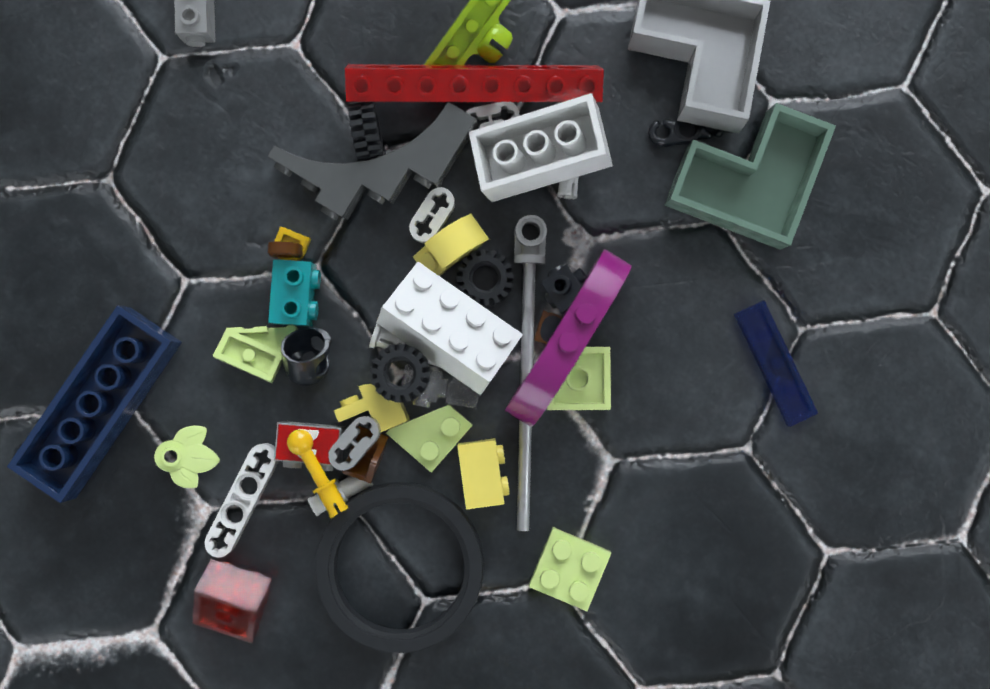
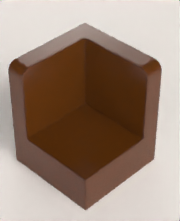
M358 426L361 432L355 440L359 443L363 437L368 436L371 438L373 434L369 429ZM380 434L378 440L353 468L342 470V473L371 484L383 458L388 436ZM348 455L346 461L350 463L352 459Z

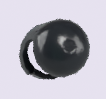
M304 327L293 331L284 338L281 343L283 368L287 377L292 382L301 386H310L324 379L329 371V359L327 356L330 353L332 342L328 332L317 327ZM318 336L323 340L325 344L323 350L317 349L311 344L312 337ZM312 351L315 354L314 358L301 360L304 353Z

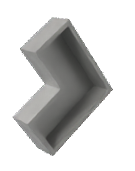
M637 0L627 50L688 62L677 121L737 134L740 133L750 117L770 1Z

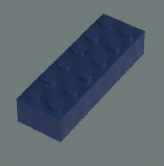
M117 305L7 467L59 503L76 499L182 342L134 309Z

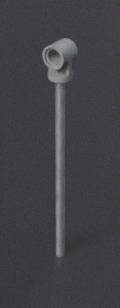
M527 215L521 218L514 230V264H523V335L521 337L520 384L533 367L536 265L545 264L547 227L543 219L535 215ZM528 224L534 225L538 229V238L535 240L524 238L522 227ZM520 420L517 530L529 531L532 427Z

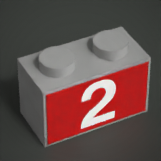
M291 421L277 422L274 461H283V467L302 468V463L304 462L301 456L293 454L289 450L287 439L293 431L303 429L308 431L313 438L311 449L323 471H333V466L328 457L329 451L345 432L346 426ZM339 448L337 450L340 455L338 461L342 463L343 450Z

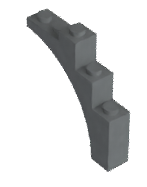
M448 102L435 121L418 137L396 151L372 160L347 164L322 163L295 156L276 146H273L268 157L276 161L274 168L288 177H291L293 172L302 177L303 179L300 184L317 194L318 190L321 189L315 201L323 205L320 210L321 212L336 221L339 216L348 220L366 189H369L366 194L367 196L383 205L385 200L394 204L412 173L415 174L413 180L428 189L431 185L440 187L470 138L469 132L475 130L478 123L476 118Z

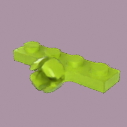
M469 0L424 65H464L473 54L479 55L488 63L497 62L503 54L490 44V41L494 39L505 49H508L513 39L512 33L500 24L499 17L511 0Z

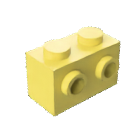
M496 438L458 443L466 510L503 505L504 496L510 495L507 476L501 477L499 464H505L503 445H496Z

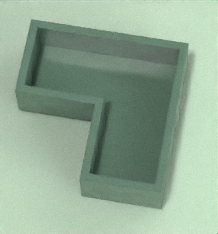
M775 103L765 113L748 160L693 139L685 149L664 206L779 250L786 248L792 244L836 125Z

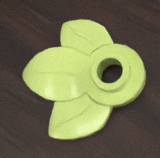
M189 426L182 428L177 432L173 440L161 443L155 451L154 459L156 465L161 470L169 472L173 482L180 487L197 488L198 473L211 470L220 461L213 450L202 445L207 433L205 427ZM173 450L177 453V459L174 462L165 460L164 455L167 451Z

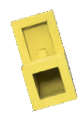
M469 214L451 223L431 237L413 258L416 262H420L435 274L441 276L456 262L464 259L465 256L468 257L471 252L476 251L489 238L473 215Z
M372 384L358 386L363 399L359 400L357 395L340 401L341 408L334 410L338 422L369 411L370 416L380 424L381 432L410 420L403 402L398 403L385 399L381 394L377 393L375 386Z

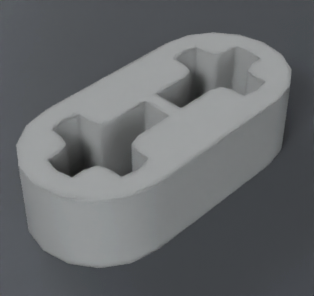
M362 416L354 420L331 447L328 456L331 465L338 470L353 468L378 440L381 433L378 421L369 416ZM371 423L370 431L373 436L371 438L365 436L358 443L355 439L361 432L358 428L359 424L367 425ZM350 444L354 445V449L349 453V457L352 459L351 462L344 461L340 463L338 461L340 455L337 450L339 448L345 450Z

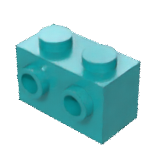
M273 259L268 323L312 327V321L318 318L319 308L318 302L314 301L315 289H319L321 283V272L316 270V264L306 261Z

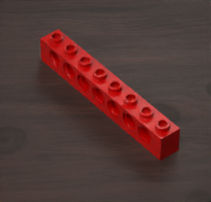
M348 64L345 67L346 102H565L592 93L596 102H603L604 69L598 65Z

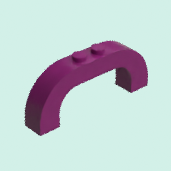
M603 249L572 304L504 411L530 427L535 425L559 391L626 280L632 265L608 250Z

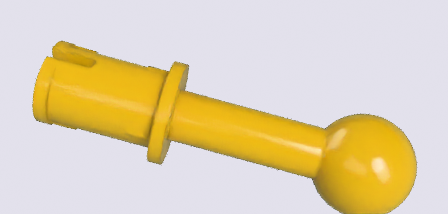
M303 429L293 431L287 439V446L293 454L301 456L318 487L312 492L319 495L329 513V517L332 518L338 514L333 505L334 503L338 506L340 512L349 508L334 483L337 480L335 478L330 481L328 480L311 449L313 446L311 434Z

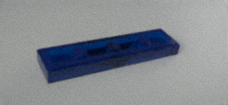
M765 300L735 313L734 316L786 425L791 427L818 414Z

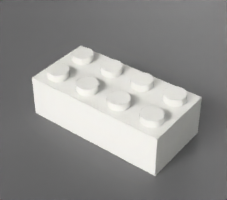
M592 93L469 132L481 192L491 202L613 166L599 107Z
M420 262L416 263L382 306L376 322L409 346L421 351L426 358L480 395L523 335Z

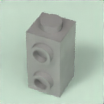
M174 0L175 34L186 45L191 47H203L205 43H214V0Z

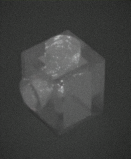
M405 364L401 386L407 385L413 378L411 365ZM430 369V381L426 390L418 398L412 400L411 404L430 408L431 402L438 403L439 397L445 398L449 379L443 378L444 372Z

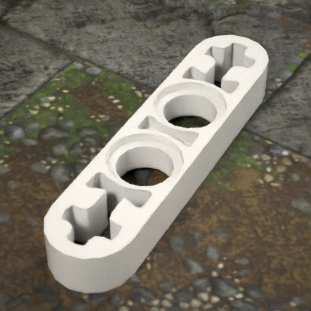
M258 444L248 453L204 542L205 549L211 556L217 558L224 557L236 547L278 464V461H274L275 446L272 444ZM267 450L269 451L267 457L271 459V462L264 463L259 472L265 473L264 477L258 472L249 471V466L252 469L257 468L260 462V458L256 456L257 452L261 453ZM245 477H252L256 480L258 488L254 494H246L242 490L241 483ZM231 505H237L242 509L243 518L240 522L235 523L229 520L227 510ZM226 528L235 529V533L232 530L229 531L224 539L228 546H224L221 549L216 548L218 542L214 538L221 536Z

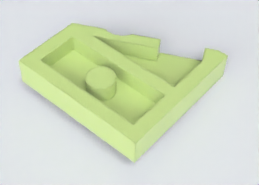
M293 325L277 328H268L267 326L244 329L242 327L226 328L213 357L273 383L283 362L281 343L287 335L298 330V328Z
M449 404L391 428L386 434L432 473L473 424Z

